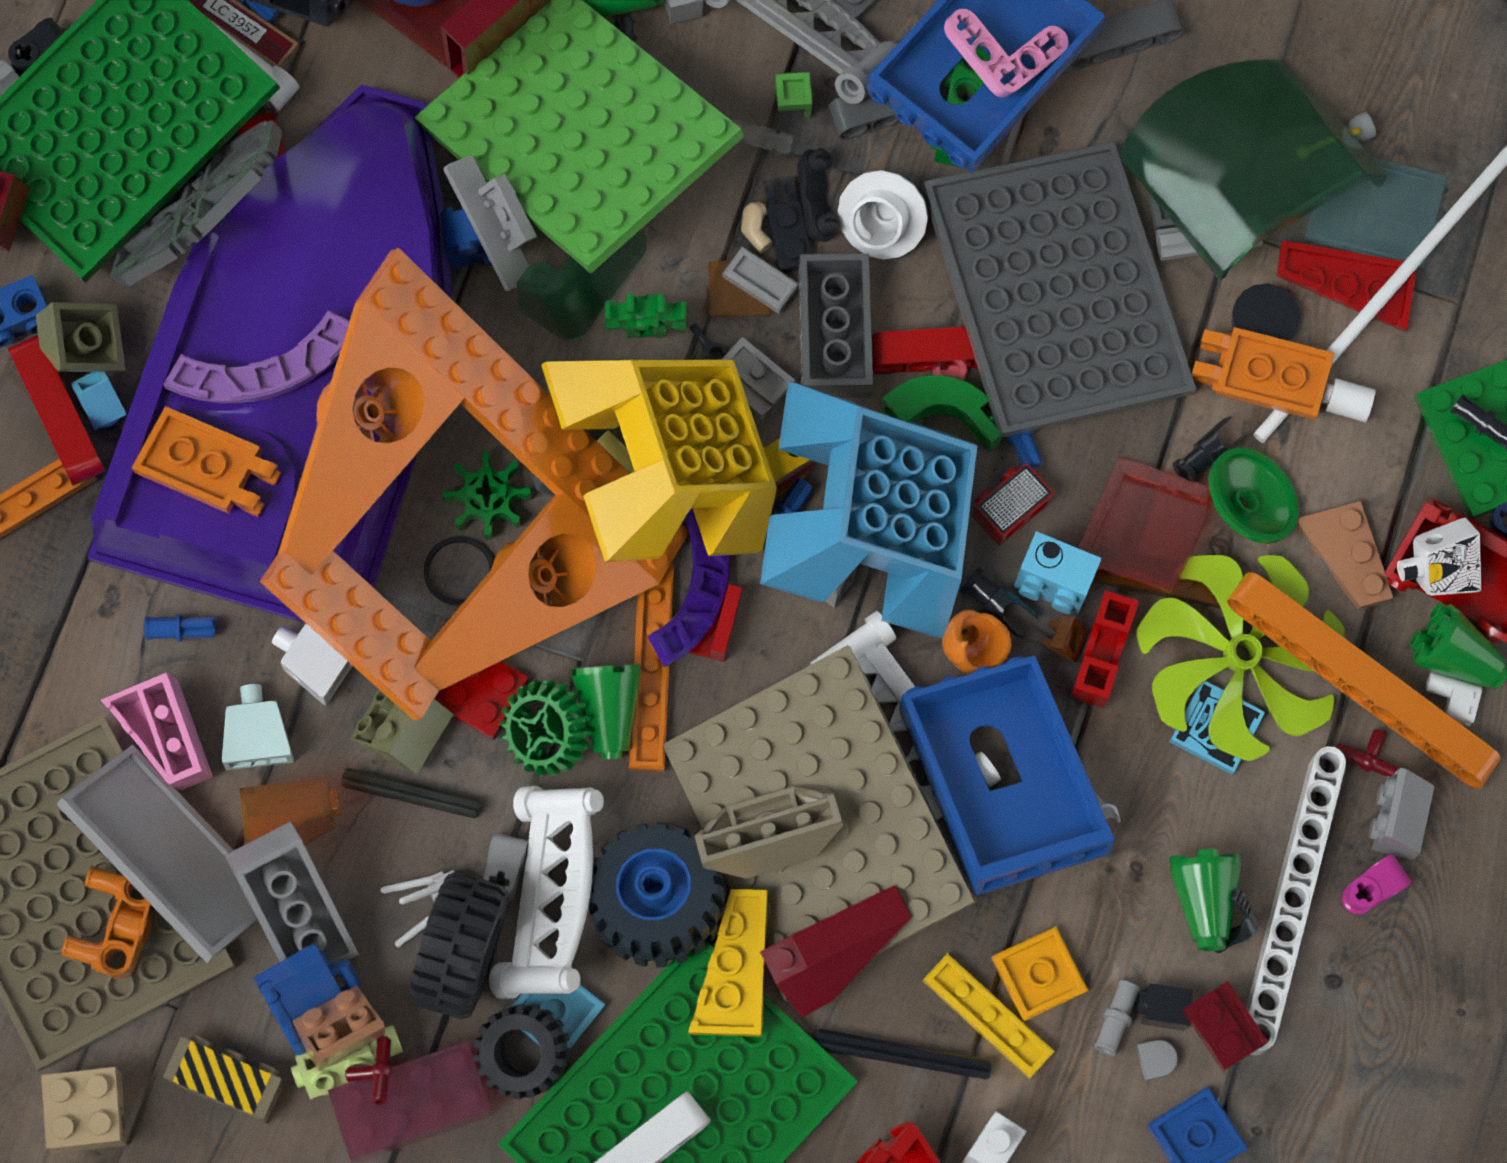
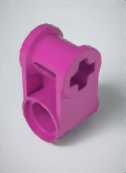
M1391 853L1349 884L1342 892L1341 902L1349 913L1361 915L1384 900L1387 901L1413 882L1393 853ZM1363 891L1367 897L1358 900L1356 894Z

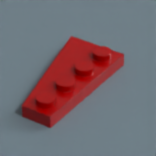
M1282 240L1275 276L1360 313L1404 261ZM1416 270L1373 319L1403 332L1408 329Z

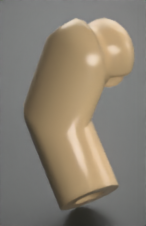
M752 202L743 210L741 231L760 253H763L773 244V241L761 229L764 215H767V208L761 202Z

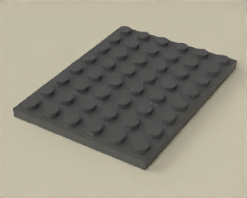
M1115 142L923 182L921 186L1000 438L1189 396L1195 393L1197 389Z

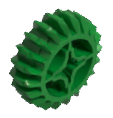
M536 680L530 682L528 685L520 686L516 694H512L507 698L510 705L505 706L501 710L507 719L501 720L499 723L500 726L506 728V733L499 739L508 740L509 746L505 752L509 754L514 752L516 754L513 763L518 765L524 763V772L530 773L535 771L537 776L561 774L562 771L571 770L574 767V763L580 762L584 758L581 751L587 750L591 746L584 738L593 733V731L585 727V723L589 722L592 717L583 716L582 710L585 708L586 703H576L578 692H567V684L561 683L556 685L555 680L543 682ZM538 700L545 702L543 709H539V712H530L532 706ZM555 743L561 744L560 749L555 755L546 753L548 747Z

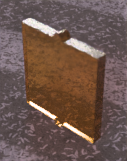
M709 261V285L706 286V292L709 293L710 317L770 316L769 307L723 278V272L731 261Z

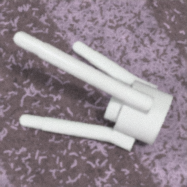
M452 870L445 874L441 871L432 876L384 886L381 888V892L385 894L428 885L425 889L401 897L399 903L406 904L429 895L435 901L444 878L448 874L454 873V871ZM429 916L395 942V946L401 947L424 930Z

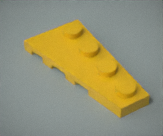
M731 889L719 927L715 948L708 964L704 985L698 997L695 1015L689 1027L688 1033L690 1035L762 1037L765 961L760 952L766 949L767 890Z

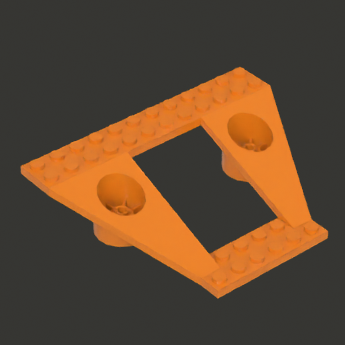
M396 248L389 252L355 302L332 380L322 390L317 402V429L278 555L260 582L412 720H419L423 718L440 690L658 585L688 536L689 531L681 523L665 552L658 559L604 562L584 495L630 473L585 429L562 430L552 397L400 248ZM367 390H369L372 393V395H367ZM461 404L546 485L555 496L517 540L507 543L497 553L492 570L435 637L430 640L333 550L455 408ZM373 431L380 437L379 442L374 441ZM540 553L544 556L543 559H540ZM546 594L551 598V602L549 605L547 603Z

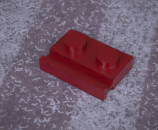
M1228 981L1182 1010L1222 1072L1268 1043Z

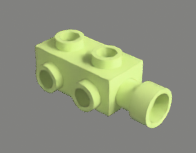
M394 1026L385 1027L384 1036L391 1039L390 1057L402 1053L403 1050ZM377 1040L321 1071L317 1069L307 1051L304 1054L295 1056L297 1065L291 1067V1071L297 1087L305 1086L309 1098L313 1099L320 1095L330 1094L334 1090L339 1089V1087L353 1083L346 1080L345 1070L348 1067L374 1064Z

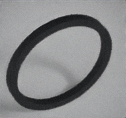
M458 536L447 538L436 544L428 553L424 563V578L430 592L440 601L455 606H461L466 599L445 597L434 588L430 581L429 567L434 555L441 548L449 544L467 543L478 548L484 554L488 561L489 572L493 566L490 553L481 543L468 537Z

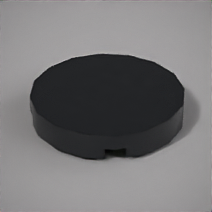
M1258 284L1244 290L1237 298L1233 306L1231 322L1233 329L1236 327L1291 341L1298 331L1301 318L1299 306L1290 293L1282 287L1272 284Z

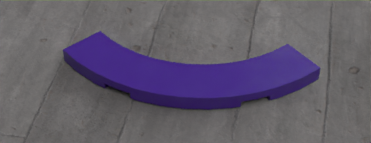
M690 508L684 518L689 531L693 552V571L688 593L676 615L665 626L648 636L664 668L682 658L705 636L719 615L728 587L730 555L708 556L692 508Z

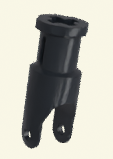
M1231 416L1218 422L1193 445V450L1187 456L1173 462L1174 471L1183 482L1194 486L1198 482V477L1211 467L1221 454L1229 449L1237 448L1247 436L1246 434L1237 439L1228 448L1220 443L1218 439L1219 429L1232 418Z
M979 567L964 584L960 592L970 594L984 606L983 610L987 614L999 619L1011 633L1024 638L1004 620L1003 612L1005 608L1010 604H1016L1023 607L1036 619H1039L1037 614L1003 585L999 587L983 574L984 570Z

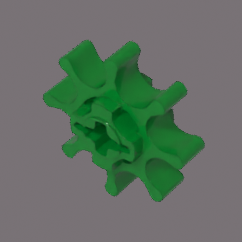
M627 294L626 302L624 303L605 302V330L607 331L626 329L628 338H645L648 336L665 338L666 330L686 331L687 303L684 301L666 303L665 294H647L635 297V294Z
M483 451L481 453L483 466L475 473L465 471L459 463L454 464V474L463 479L465 483L459 491H444L443 500L446 504L460 502L465 506L464 513L455 519L458 530H463L468 521L478 519L485 524V539L491 540L493 538L491 525L496 519L505 518L511 522L513 527L518 528L520 526V517L511 512L509 508L515 500H530L531 491L528 487L515 489L510 486L509 479L519 471L516 461H511L508 468L504 471L497 472L489 467V452ZM485 484H489V490L491 491L489 507H485L483 500Z

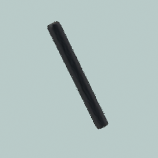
M818 1029L815 1034L814 1041L825 1051L984 1080L989 1079L992 1073L993 1063L990 1059Z

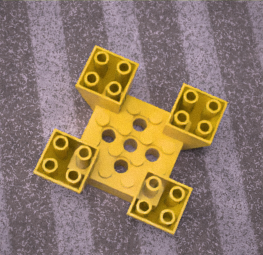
M734 360L550 361L541 364L562 430L615 429L620 425L635 471L584 495L604 562L660 558L690 508L693 509L708 556L755 554L763 550L769 516H771L777 487Z

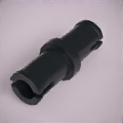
M1462 395L1450 413L1455 414L1476 429L1475 433L1480 436L1482 434L1486 435L1507 451V425L1495 417V412L1492 410L1487 412L1466 398L1465 395Z

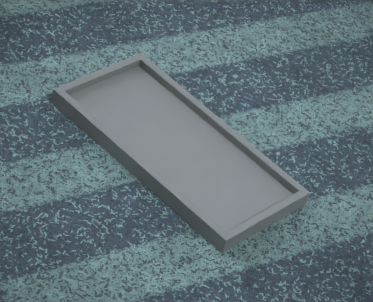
M133 744L65 794L56 804L206 963L258 921L225 855L234 850L179 792L165 781L157 769Z

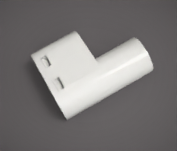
M1430 671L1425 691L1446 697L1447 702L1444 712L1461 725L1470 726L1476 716L1482 686Z

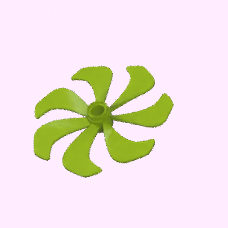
M1198 555L1190 557L1179 569L1176 577L1177 579L1198 581L1209 588L1220 605L1231 640L1228 641L1194 608L1176 598L1161 599L1150 608L1136 630L1139 647L1143 654H1147L1157 642L1166 637L1189 638L1223 651V657L1177 663L1162 669L1154 677L1152 693L1161 721L1173 729L1185 732L1187 730L1185 721V704L1187 699L1201 683L1228 667L1234 673L1215 707L1208 728L1210 740L1219 750L1247 762L1265 755L1270 750L1269 746L1261 743L1250 734L1243 716L1244 672L1250 669L1269 711L1283 732L1291 736H1301L1328 722L1334 706V696L1332 694L1316 700L1301 699L1282 688L1258 665L1260 659L1264 658L1279 664L1316 673L1281 646L1262 648L1258 639L1265 635L1255 627L1252 628L1249 634H1243V618L1236 614L1227 604L1228 598L1243 579L1241 568L1235 560L1224 555ZM1265 555L1258 557L1257 560L1266 571L1270 583L1303 607L1308 600L1309 588L1305 579L1283 556ZM1326 610L1323 622L1345 638V628L1331 611ZM1237 645L1243 646L1248 650V661H1244L1237 656Z

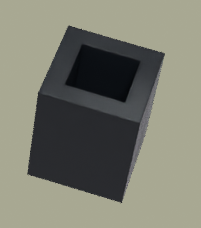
M1150 983L1145 988V993L1139 992L1136 1014H1142L1141 1025L1184 1031L1189 1026V1021L1182 1010L1191 1004L1193 990Z

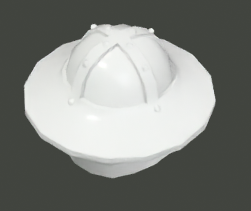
M884 170L865 172L852 180L840 196L837 213L841 231L850 244L863 254H869V256L879 259L898 258L913 250L924 236L928 220L925 200L916 186L900 174Z

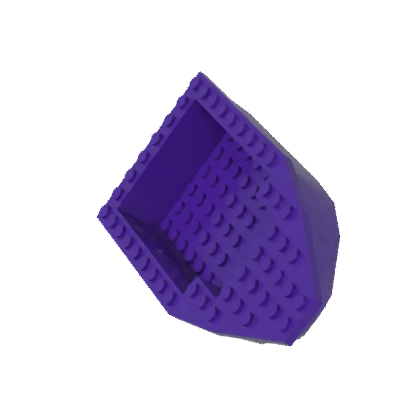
M360 85L307 137L275 159L272 165L265 168L266 174L261 177L262 179L205 237L193 245L174 284L91 517L94 540L87 557L90 562L305 623L269 591L260 580L278 555L317 429V402L322 390L332 380L337 361L319 376L295 390L255 402L215 403L201 401L165 389L164 383L181 354L198 361L226 365V367L249 366L251 363L264 361L277 355L279 357L298 346V343L320 323L328 310L350 321L355 302L389 252L396 248H400L452 299L450 259H447L440 218L441 213L444 211V204L432 136L421 128L415 119L427 107L425 102ZM367 390V395H372V393L369 390ZM165 406L260 446L263 451L260 458L278 466L277 470L282 474L275 486L251 474L243 488L260 496V501L265 504L259 517L247 513L236 505L228 514L134 473L132 466ZM373 431L374 441L379 442L380 437ZM420 450L333 550L374 589Z

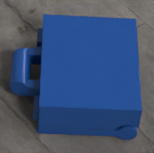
M315 943L253 977L296 1055L304 1054L306 1049L292 1021L302 1016L307 1010L317 1008L335 998L339 993L350 990L355 986L359 988L361 986V981L349 960L342 959L330 964L323 950L319 951ZM340 973L346 984L341 988L338 987L333 977Z

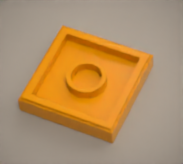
M1057 926L991 957L1022 1022L1028 1021L1088 992Z

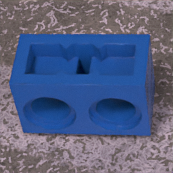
M33 274L0 288V316L4 317V321L0 324V348L12 344L15 338L26 333H38L36 315L47 305ZM25 304H37L32 312H21Z

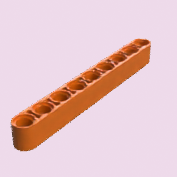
M1248 572L1228 598L1227 604L1236 614L1462 782L1477 789H1481L1501 760L1500 755L1495 749L1273 584L1256 573Z

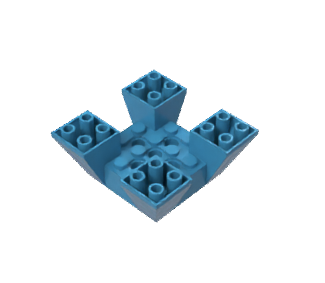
M789 382L787 385L779 450L829 466L823 510L769 516L760 584L822 603L828 599L859 564L888 572L882 621L940 639L943 638L962 578L977 445L969 440L911 421L905 422L854 402Z

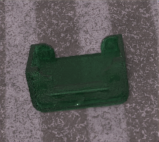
M640 229L592 273L588 272L571 256L560 270L545 262H537L530 265L516 282L519 311L565 341L581 339L604 310L605 302L613 298L644 256L647 238L643 230Z

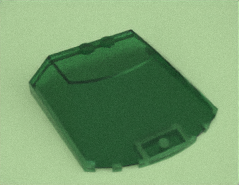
M1273 59L1247 60L1222 65L1199 73L1179 83L1158 98L1142 114L1127 136L1120 153V158L1219 280L1226 278L1229 270L1260 241L1363 181H1372L1379 188L1384 185L1387 174L1300 77L1283 60Z

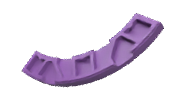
M328 310L320 323L298 343V346L279 357L277 355L264 361L251 363L249 366L226 367V365L198 361L181 354L166 379L164 387L182 396L215 403L255 402L282 395L310 382L338 360L349 320Z

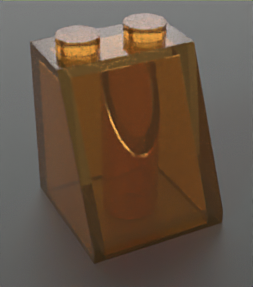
M327 777L239 788L245 845L291 822L305 846L336 828L335 817L341 816L340 797L337 795L336 787H330Z

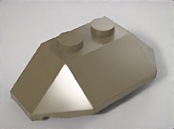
M792 786L724 807L709 821L704 830H700L695 835V840L703 868L746 879L815 858L843 827V822L834 794L827 792L823 794L815 790Z

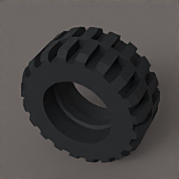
M460 872L450 873L444 878L428 917L412 972L409 999L415 1006L458 1019L471 1017L486 983L504 923L509 893L503 885Z

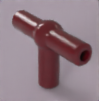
M1381 729L1373 730L1364 753L1341 743H1338L1335 747L1344 754L1346 761L1358 765L1366 772L1373 771L1385 777H1392L1401 768L1378 759L1386 738V733Z
M381 1036L377 1039L374 1064L348 1067L345 1070V1078L348 1082L374 1079L372 1102L376 1105H383L387 1102L388 1081L392 1074V1067L390 1065L391 1039L387 1036Z

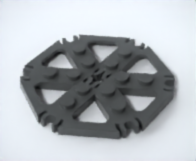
M272 120L268 123L267 121L261 122L223 145L117 251L110 277L121 287L123 285L126 287L131 286L178 259L179 254H184L191 244L195 245L205 237L262 179L261 177L266 174L264 169L274 163L273 159L277 158L282 130Z

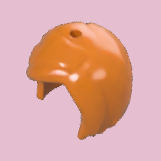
M971 609L962 610L954 615L948 623L942 638V648L946 657L957 669L966 674H972L973 671L984 666L993 668L1003 665L1012 648L1010 631L999 619L993 615L978 613Z

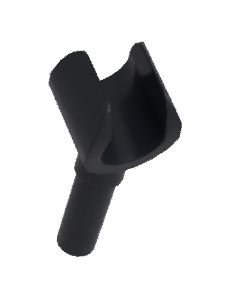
M696 323L690 326V330L706 351L704 354L705 360H714L710 356V351L712 350L719 351L722 357L727 354L725 347L720 343H712Z

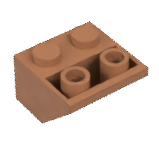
M358 986L339 993L335 998L317 1008L307 1010L302 1016L292 1021L308 1055L319 1071L376 1041L385 1034L383 1021Z

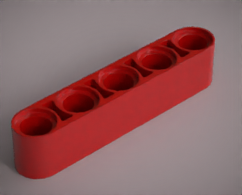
M965 327L884 331L871 335L872 370L876 374L933 371L937 367V362H940V370H949V366H958V364L952 362L955 360H962L967 365V369L978 368Z
M38 335L8 348L72 486L105 472L56 368L40 349Z

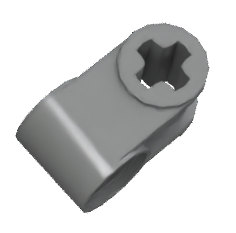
M494 833L488 851L483 880L498 884V881H504L505 886L503 887L509 893L507 903L509 904L515 896L520 874L525 865L528 840Z

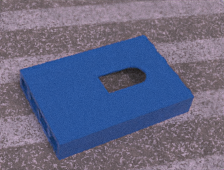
M938 0L869 75L867 90L870 97L880 105L885 104L891 108L900 122L906 126L912 125L921 132L923 139L929 145L935 148L939 147L946 152L950 161L955 166L961 169L965 167L973 173L1101 31L1105 15L1086 0ZM959 9L972 11L1009 57L1048 26L1061 28L1068 37V48L1063 54L1007 98H1001L993 94L985 83L968 102L961 105H953L946 102L940 94L939 87L941 82L963 58L948 39L944 30L945 21ZM964 22L957 25L960 31L967 27ZM974 35L967 42L971 44L977 37ZM1053 39L1048 40L1040 49L1045 53L1056 43ZM978 46L988 55L991 56L989 50L986 47ZM1022 54L1021 62L1023 66L1030 70L1035 69L1036 65L1033 57L1028 54ZM1012 70L1000 79L1003 85L1007 84L1016 74Z
M1035 655L1027 658L1014 657L1000 666L993 668L984 666L976 669L972 674L959 678L950 676L941 680L938 684L929 687L916 686L902 694L900 714L975 896L1110 855L1115 840ZM989 726L997 729L1003 735L1022 782L989 791L970 745V735L975 729Z

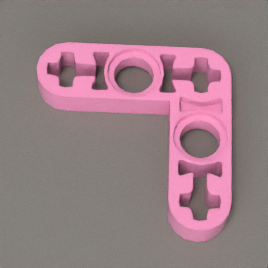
M959 9L955 11L945 21L944 25L945 34L990 91L1001 98H1007L1014 94L1061 56L1069 44L1068 37L1061 28L1048 26L1009 57L978 17L970 10ZM964 22L967 27L960 31L957 25ZM975 35L977 39L969 44L967 41ZM1053 39L1056 44L1043 53L1040 48L1048 40ZM977 46H984L989 50L991 54L990 61H983L976 54ZM1022 54H1028L1033 57L1036 65L1035 69L1030 70L1023 66L1021 62ZM1013 70L1016 76L1003 85L1000 79Z

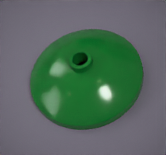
M1238 447L1225 451L1214 461L1209 473L1211 498L1217 512L1232 530L1251 541L1263 544L1279 542L1294 530L1299 517L1297 495L1285 472L1272 459L1256 450Z

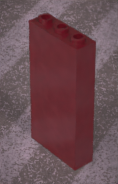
M470 0L441 26L447 69L458 79L465 73L469 75L480 61L487 59L502 45L504 40L511 37L551 0Z

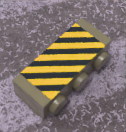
M192 1035L191 1040L180 1037L163 1075L166 1082L266 1124L268 1123L285 1085L282 1078L277 1077L280 1072L279 1070L263 1063H259L258 1067L255 1068L244 1063L245 1056L226 1049L224 1054L211 1049L213 1043L201 1037Z

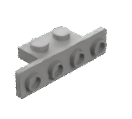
M471 155L446 165L443 170L504 289L510 291L532 281L534 275L520 247L537 235L532 228L531 220L526 216L516 196L515 189L509 183L506 175L503 174L486 183L476 161Z

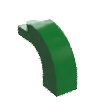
M942 375L922 376L900 384L882 398L880 406L882 412L887 416L905 422L917 423L921 419L932 415H946L959 420L988 453L997 447L1001 440L994 417L991 414L987 416L984 414L989 407L988 397L978 388L963 380Z

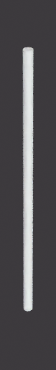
M1507 145L1326 350L1335 353L1332 364L1507 166ZM1274 410L1254 432V437L1264 443L1289 413Z

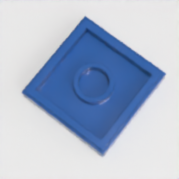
M1209 1086L1146 1125L1170 1163H1227L1248 1149Z

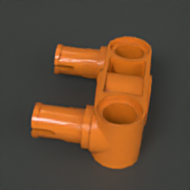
M91 866L86 876L85 886L115 895L117 903L110 915L104 941H100L97 944L67 935L61 955L90 964L96 972L108 975L113 979L122 980L128 978L136 968L141 950L149 935L155 908L145 898L142 900L132 898L134 886L123 874ZM121 952L126 954V963L121 969L112 970L109 968V959L114 953Z

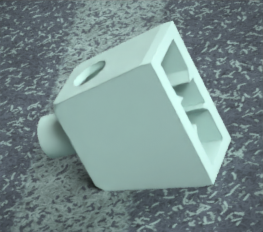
M260 684L241 686L242 704L226 707L222 763L226 771L293 763V754L277 701L263 702L262 686Z

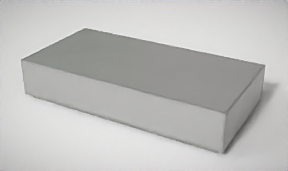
M744 247L739 250L723 272V278L778 314L799 286V283Z

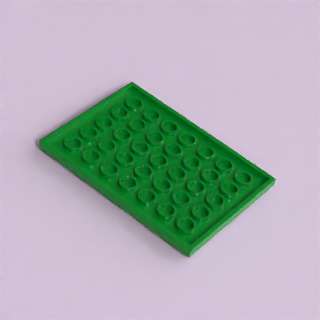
M96 0L0 96V172L13 174L30 187L20 220L86 283L280 89V86L188 0Z
M704 940L705 950L698 955L691 951L686 954L688 961L678 964L677 960L674 959L507 1133L498 1143V1147L515 1163H595L674 1100L689 1092L711 1122L660 1163H784L853 1089L858 1081L765 994L762 1037L690 1035L688 1033L689 1027L695 1015L698 997L704 985L711 954L714 951V947Z

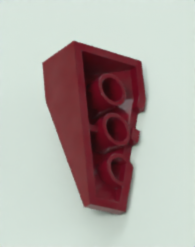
M894 885L790 935L760 953L778 988L800 1017L804 1018L835 1001L842 993V990L866 968L865 966L881 949H884L913 917L897 886Z

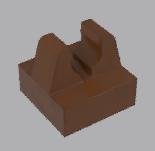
M1062 615V618L1059 620L1049 621L1048 626L1055 631L1053 639L1042 638L1041 642L1049 651L1060 656L1064 661L1076 663L1088 631L1075 617Z

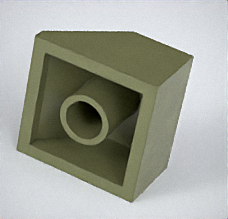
M52 302L36 315L40 349L57 371L124 372L126 370L117 304Z

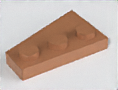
M1361 501L1298 518L1296 528L1299 532L1302 531L1312 544L1311 548L1319 558L1323 559L1334 574L1333 578L1357 610L1392 601L1393 595L1387 583V577L1384 575L1385 571Z

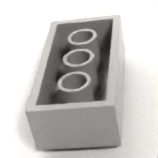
M291 822L225 855L279 962L314 943L319 951L323 950L330 964L342 959L350 960L359 955L300 836Z

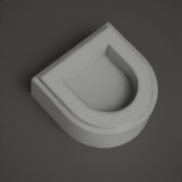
M1156 1040L1136 1046L1145 1081L1166 1077L1175 1069L1177 1053L1168 1042Z

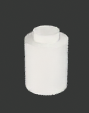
M1335 378L1332 384H1326L1321 403L1326 404L1325 411L1366 422L1373 405L1376 390Z

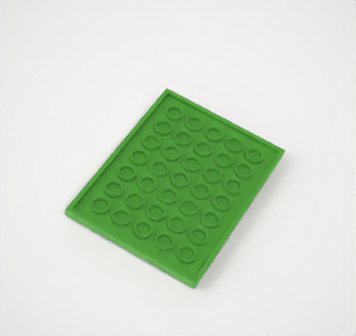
M551 0L511 37L504 40L502 45L487 59L480 61L469 75L466 73L462 75L415 117L420 127L458 160L469 155L473 156L486 183L505 174L509 183L515 189L516 196L531 222L590 273L596 270L744 137L740 127L582 0Z

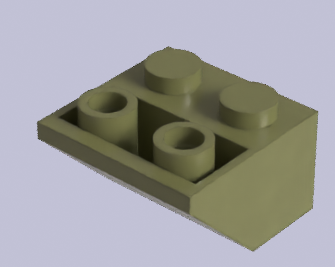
M378 689L374 695L373 702L365 715L358 721L355 731L349 740L396 768L418 774L452 718L453 713L434 699L422 719L412 720Z

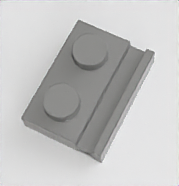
M743 337L722 359L734 360L750 410L761 420L786 394L788 383H795V379Z

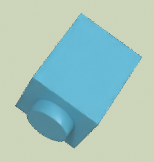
M92 372L70 383L95 430L101 427H110L117 423L121 417L127 415L105 372Z

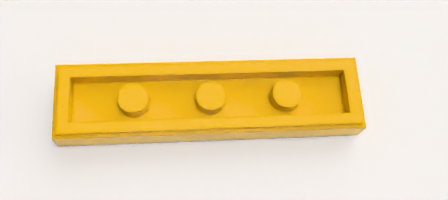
M948 953L923 979V982L1029 1079L1055 1052Z

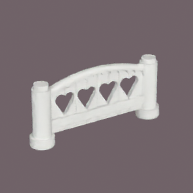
M875 611L865 618L866 624L811 661L810 664L847 645L851 646L864 674H877L872 690L878 702H898L889 724L892 731H907L899 711L902 694H905L915 686L886 648L897 638L890 625L882 621V615ZM914 745L910 754L906 757L908 763L912 760H919ZM981 751L975 755L988 788H991L1001 781V778L985 754ZM930 784L920 786L936 819H940L942 814Z
M524 786L517 790L513 801L517 818L522 822H531L512 962H499L495 964L489 976L490 989L493 995L500 999H513L518 997L519 994H569L578 989L580 975L571 966L583 932L591 894L593 876L591 815L599 812L603 807V796L600 791L594 788L543 790L539 786ZM572 823L571 847L569 850L564 851L553 841V837ZM567 858L569 861L568 868L565 871L567 880L560 887L548 876V873ZM563 894L564 902L560 907L562 917L555 923L543 910L546 905ZM558 929L557 953L551 959L539 948V943Z

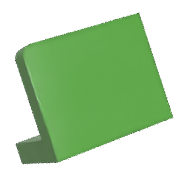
M809 72L775 74L774 92L775 96H777L778 111L803 110L804 119L811 118L812 96Z

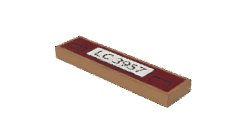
M188 0L206 18L271 66H278L283 69L299 49V44L236 0Z

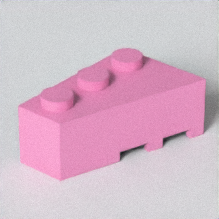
M164 673L101 700L170 786L182 791L213 778L178 679L168 673Z

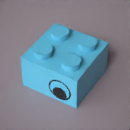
M1036 531L1018 573L1014 588L1018 589L1019 593L1025 598L1035 601L1040 598L1052 603L1051 606L1059 612L1065 614L1074 612L1078 614L1102 558Z

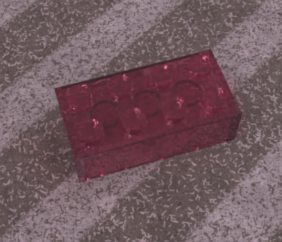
M467 1041L392 1067V1074L388 1081L387 1102L383 1105H376L372 1102L374 1079L353 1081L327 1090L352 1163H361L493 1116Z

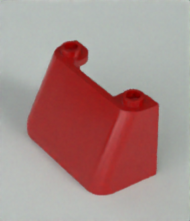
M1427 496L1384 572V575L1389 577L1387 583L1402 592H1406L1410 588L1413 590L1418 589L1426 594L1416 582V579L1401 581L1397 571V562L1414 557L1413 540L1416 536L1466 517L1480 533L1481 591L1429 596L1445 605H1453L1463 615L1477 622V625L1482 628L1480 633L1486 639L1496 644L1500 640L1507 643V538L1439 500Z

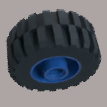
M657 822L656 828H648L647 823L636 825L637 831L628 834L625 829L617 833L618 841L614 844L607 841L601 847L602 858L594 857L588 909L602 941L608 948H614L616 954L622 959L628 960L632 956L636 965L644 967L648 965V961H654L657 968L667 967V961L676 959L677 963L681 964L688 961L686 954L694 951L698 955L706 949L704 940L707 938L713 941L718 934L717 923H721L725 911L724 904L727 903V891L723 874L703 868L695 835L690 837L687 828L677 825L674 830H670L667 822Z

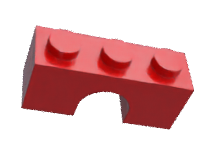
M1105 590L1097 609L1070 698L1104 709L1112 690L1119 667V659L1134 619L1138 600Z

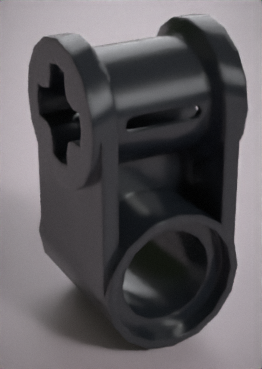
M53 18L43 19L31 31L10 45L8 57L12 63V68L19 77L64 33V30Z

